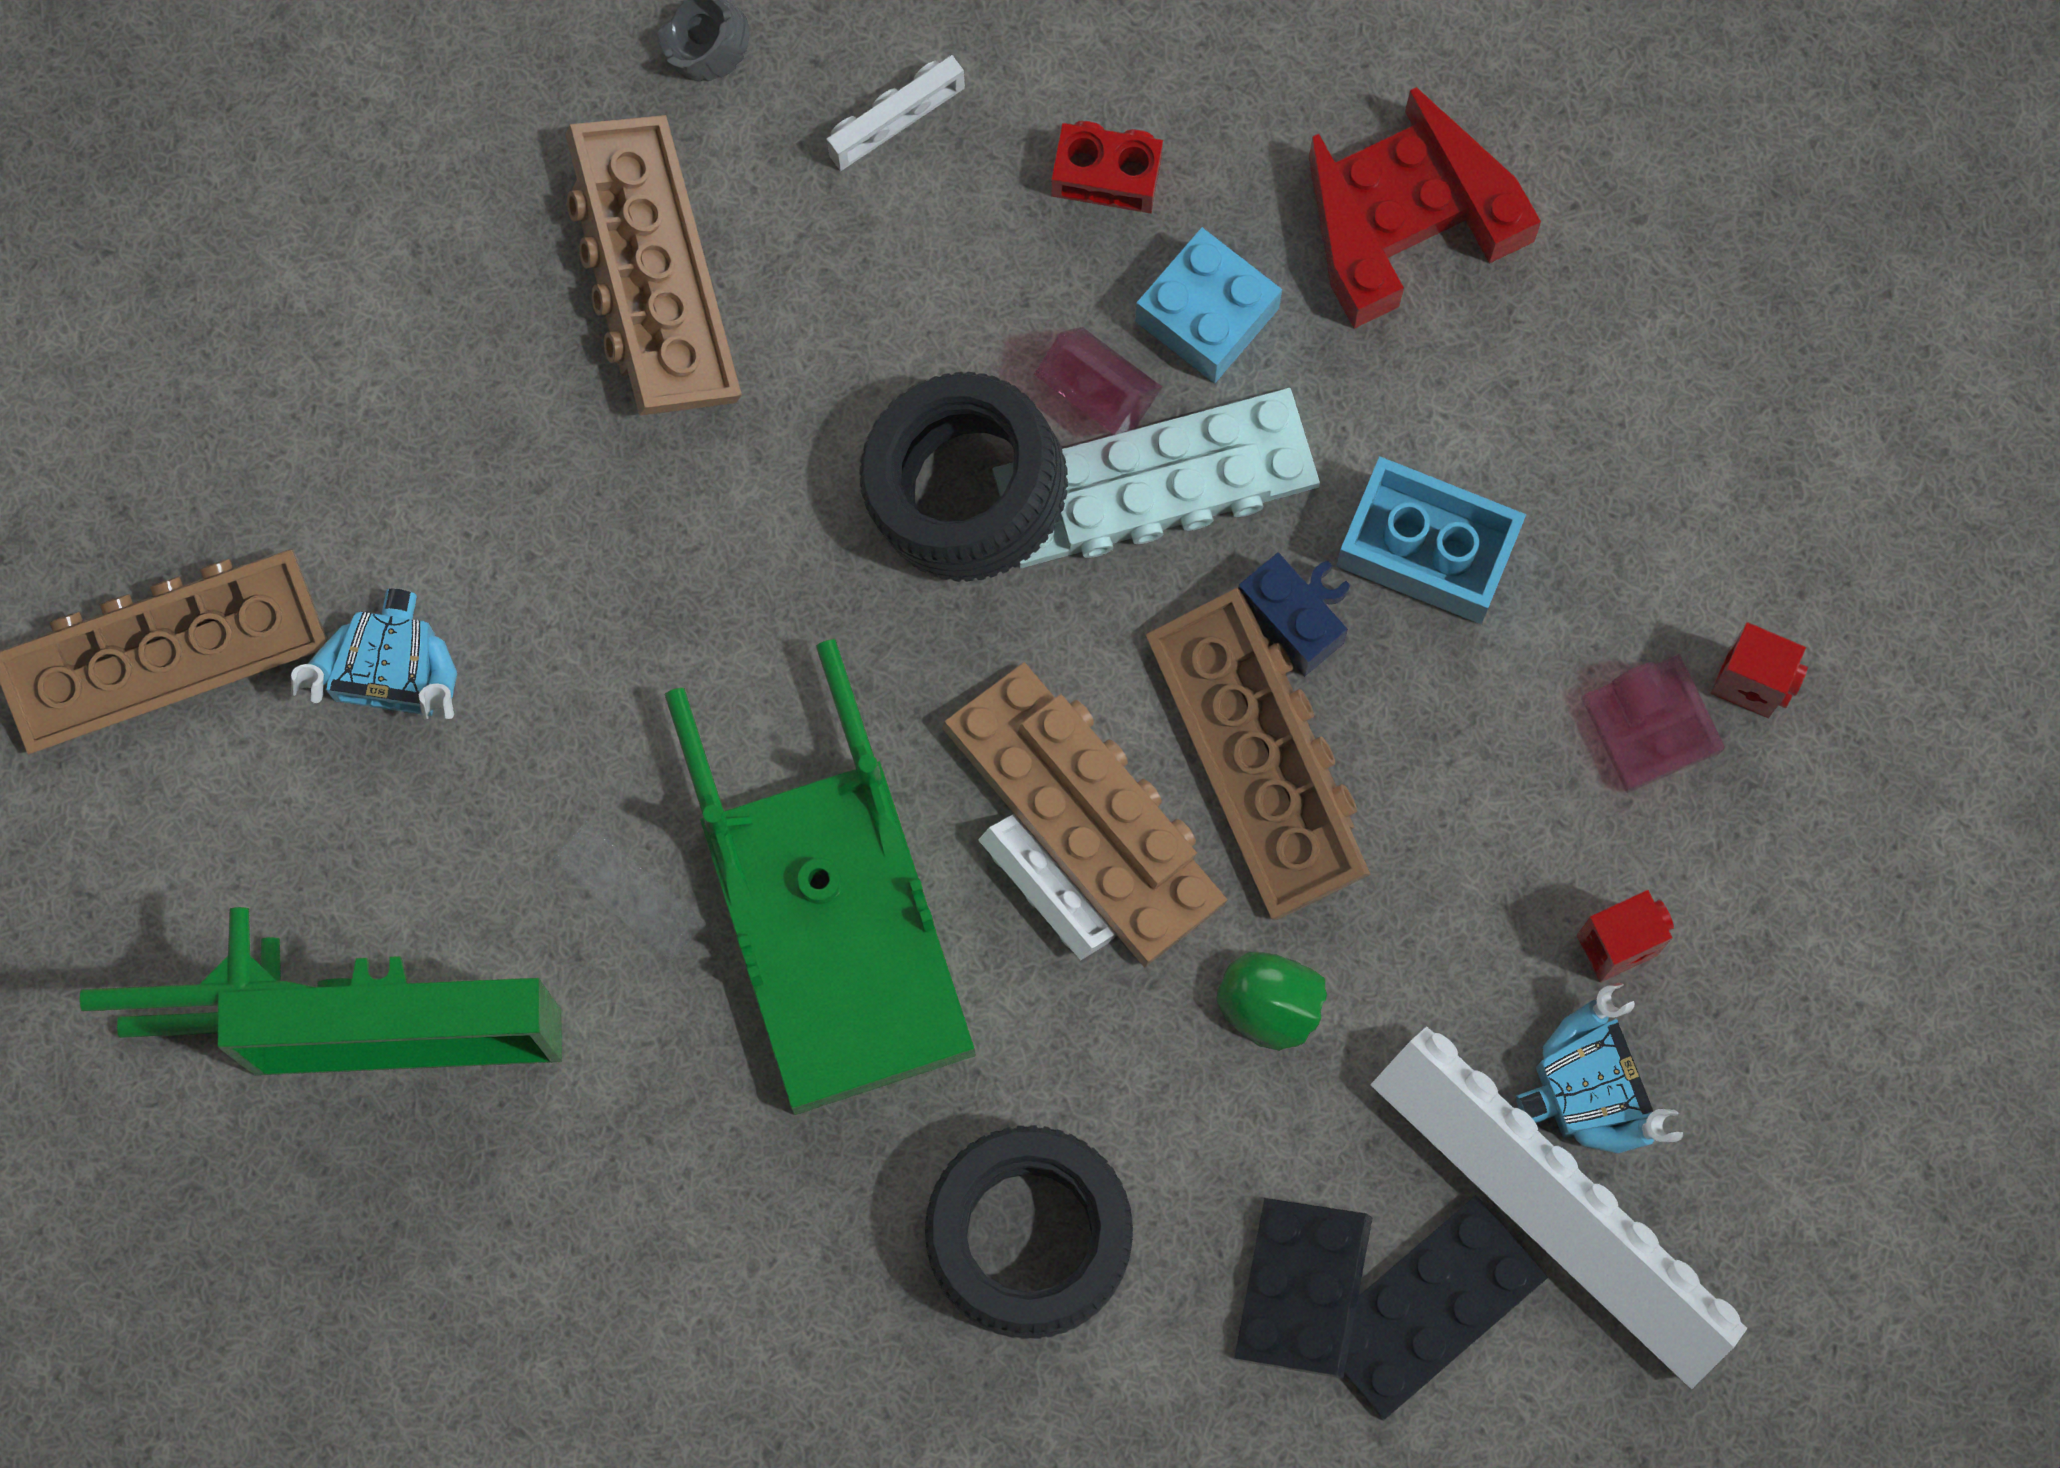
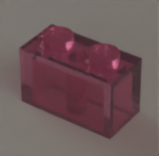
M1083 327L1060 332L1034 373L1036 377L1113 435L1136 429L1163 388Z

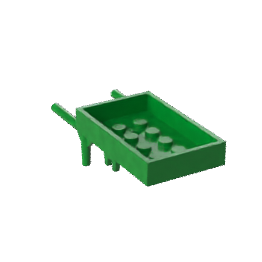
M835 639L817 644L816 649L856 769L733 809L723 810L685 688H676L664 694L703 814V818L700 819L794 1115L976 1056L967 1023L936 933L934 921L925 899L921 881L918 878L880 761L877 762L874 757ZM817 875H825L830 879L829 884L823 889H814L810 886V882Z
M246 907L229 909L228 956L200 984L81 989L80 1008L82 1012L218 1006V1012L119 1016L117 1020L119 1038L218 1033V1047L255 1076L562 1062L561 1008L539 978L407 983L402 957L396 956L389 957V972L382 979H374L370 976L368 958H356L352 979H324L317 982V987L281 981L280 938H262L260 964L250 956L249 908Z

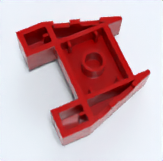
M1417 87L1410 90L1405 113L1412 124L1411 127L1340 161L1335 162L1320 134L1312 137L1309 163L1314 193L1316 194L1330 286L1354 329L1400 306L1404 286L1388 259L1389 257L1466 221L1490 264L1535 242L1541 220L1517 178Z

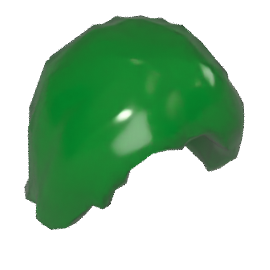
M1247 952L1229 964L1224 973L1223 980L1217 989L1216 1001L1225 1019L1241 1034L1259 1047L1280 1051L1304 1044L1309 1034L1318 1027L1321 1020V1009L1327 997L1325 978L1313 969L1301 965V963L1295 960L1284 958L1277 954Z

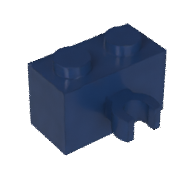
M1277 552L1242 581L1238 588L1246 597L1260 628L1274 643L1280 642L1283 645L1291 662L1305 677L1345 642L1348 629L1326 604L1332 605L1342 601L1348 594L1350 584L1345 581L1333 590L1327 589L1322 585L1321 579L1332 569V564L1329 561L1322 562L1316 566L1312 572L1310 584H1307L1284 557Z

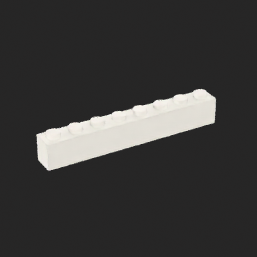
M1428 1027L1424 1028L1371 1083V1086L1689 1388L1693 1389L1736 1346L1748 1329L1740 1322L1737 1311L1729 1303L1722 1299H1716L1700 1284L1697 1274L1689 1265L1680 1260H1674L1659 1245V1241L1652 1230L1640 1222H1634L1618 1207L1615 1196L1607 1188L1600 1184H1594L1578 1169L1576 1160L1568 1151L1559 1146H1553L1538 1131L1535 1121L1526 1112L1513 1108L1498 1094L1496 1085L1487 1075L1480 1071H1474L1458 1056V1051L1454 1044L1445 1036L1432 1032Z

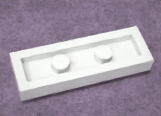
M953 55L941 63L932 61L926 64L916 73L914 81L899 91L893 88L884 92L875 100L872 109L857 119L855 116L848 117L833 128L831 136L827 138L830 158L840 171L965 89L964 70Z
M1015 814L989 827L978 839L991 854L994 862L1008 874L1024 893L1028 902L1041 913L1058 933L1062 942L1075 953L1080 961L1107 945L1117 936Z

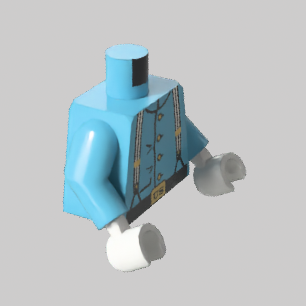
M391 588L386 589L382 615L356 612L351 623L342 625L317 651L308 664L297 666L292 671L291 695L295 696L299 689L311 688V702L319 703L323 697V685L327 683L326 690L336 702L422 714L424 720L428 719V716H432L433 709L444 708L445 718L451 719L454 716L452 697L457 679V670L445 641L435 636L429 623L412 620L417 595L410 591Z
M1615 983L1602 988L1597 995V1000L1588 1002L1562 1020L1544 1044V1060L1536 1067L1542 1086L1516 1095L1518 1108L1526 1112L1535 1123L1555 1116L1563 1138L1574 1136L1582 1146L1612 1153H1622L1653 1144L1654 1140L1659 1142H1677L1683 1137V1132H1673L1667 1135L1662 1129L1664 1119L1679 1113L1676 1110L1670 1109L1653 1110L1618 1020L1615 1019L1608 1022L1609 1017L1615 1018L1631 1012L1634 1008V1001L1625 1004L1620 1009L1612 1004V992L1624 985L1622 983Z

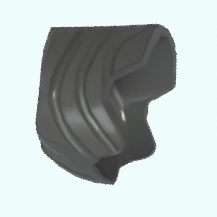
M686 0L678 7L671 21L658 30L660 45L667 58L666 61L672 64L679 74L694 81H702L704 79L712 81L717 77L722 78L735 70L736 65L744 59L743 53L747 51L750 36L746 16L737 6L727 0Z

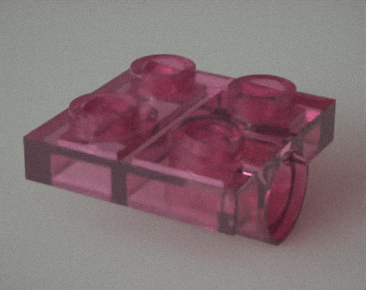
M1680 654L1657 664L1649 662L1635 667L1615 678L1610 684L1584 694L1582 698L1626 793L1720 754L1725 749Z

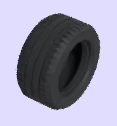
M955 372L953 375L947 373L942 374L941 377L934 376L929 381L919 382L915 387L912 386L907 389L906 393L897 396V399L888 405V409L884 410L879 415L880 418L873 424L872 427L874 429L869 432L867 436L868 441L864 443V453L860 459L862 465L859 467V474L861 475V494L865 500L864 504L869 512L868 514L880 532L902 558L907 560L913 567H917L918 570L924 573L928 572L933 577L939 576L944 580L951 578L953 581L960 582L965 580V582L973 581L975 578L977 580H985L988 576L992 578L998 576L999 572H1002V574L1009 571V568H1016L1020 565V561L1023 559L1026 561L1033 552L1036 553L1040 549L1039 545L1049 539L1048 535L1053 533L1055 529L1054 524L1061 517L1060 512L1064 510L1065 506L1063 500L1066 499L1068 493L1066 490L1068 487V479L1066 477L1068 469L1065 465L1066 459L1062 453V447L1034 402L1015 385L1011 386L1010 382L1000 381L998 377L988 376L984 373L976 375L975 372H966L965 374L963 372ZM987 433L1005 439L1012 445L1014 449L1013 474L1004 494L987 511L967 520L945 522L919 513L915 504L916 479L925 460L942 443L962 434Z
M1023 1125L1012 1129L1007 1127L1000 1131L990 1132L991 1135H983L977 1141L968 1144L965 1150H961L947 1164L948 1167L942 1171L939 1180L933 1187L934 1190L930 1196L925 1220V1241L932 1271L940 1288L951 1304L965 1317L969 1318L971 1322L982 1326V1328L988 1331L1021 1339L1049 1338L1057 1334L1066 1333L1068 1330L1075 1329L1096 1315L1114 1295L1124 1277L1130 1259L1133 1240L1132 1214L1126 1190H1124L1123 1183L1117 1177L1113 1167H1110L1108 1161L1094 1147H1089L1087 1142L1077 1139L1076 1136L1070 1133L1067 1135L1062 1130H1054L1046 1126L1037 1128V1125H1030L1028 1127ZM1026 1174L1052 1178L1071 1190L1086 1210L1091 1231L1088 1252L1075 1273L1055 1287L1034 1292L1005 1288L986 1276L971 1255L967 1238L971 1213L984 1193L1004 1179Z

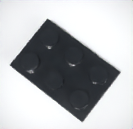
M1264 1198L1234 1359L1253 1364L1344 1379L1372 1216L1367 1213Z

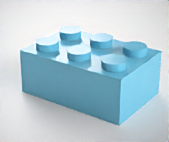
M1379 456L1340 549L1336 567L1482 625L1526 514Z

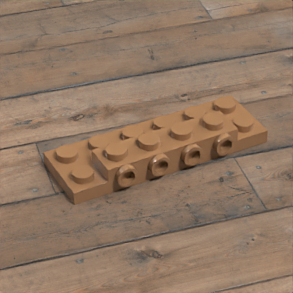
M666 115L570 124L565 135L577 181L572 188L573 191H569L567 196L568 213L573 222L581 221L585 236L581 238L579 245L581 262L586 269L593 268L597 285H594L592 288V303L598 316L606 315L610 331L604 337L606 357L610 363L618 362L621 376L629 375L639 415L736 403L742 394Z
M293 548L236 567L232 566L230 559L213 563L200 569L202 579L185 585L182 584L180 576L150 586L153 596L134 603L130 594L111 599L99 604L103 614L86 620L82 619L80 611L50 621L52 632L0 651V685L27 754L43 750L316 653L328 640Z
M1235 588L1145 634L1271 919L1279 920L1371 875L1351 832V829L1355 828L1350 818V815L1357 812L1355 801L1344 784L1336 787L1328 769L1335 765L1332 750L1322 736L1314 738L1307 720L1314 717L1312 706L1301 689L1293 691L1286 676L1287 672L1293 670L1290 657L1280 642L1272 645L1271 640L1263 636L1242 591L1239 588Z
M1024 662L945 720L942 729L1145 968L1225 905L1228 899L1194 861L1197 852L1192 846L1196 844V839L1190 828L1179 819L1170 822L1158 807L1162 804V800L1155 787L1145 779L1136 782L1124 768L1128 761L1119 745L1110 739L1103 743L1090 728L1094 725V720L1088 709L1078 700L1069 703L1062 694L1055 698Z

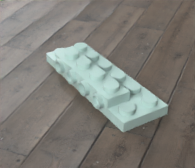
M1291 388L1062 449L1066 459L1065 465L1068 469V475L1066 476L1068 479V487L1066 488L1068 493L1066 499L1063 500L1065 503L1064 510L1060 512L1061 517L1059 521L1054 524L1055 529L1053 533L1048 535L1049 539L1045 543H1041L1039 545L1040 549L1036 553L1033 552L1029 559L1020 561V569L1080 552L1083 553L1085 558L1097 557L1110 552L1113 549V543L1131 538L1134 544L1149 543L1162 537L1164 529L1183 525V529L1186 531L1200 529L1214 521L1212 516L1231 511L1234 517L1248 516L1262 510L1264 502L1319 488L1320 481ZM1013 463L992 468L1000 497L1004 494L1013 474Z

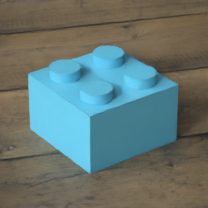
M1202 227L1137 301L1135 322L1215 384L1279 310L1282 289Z

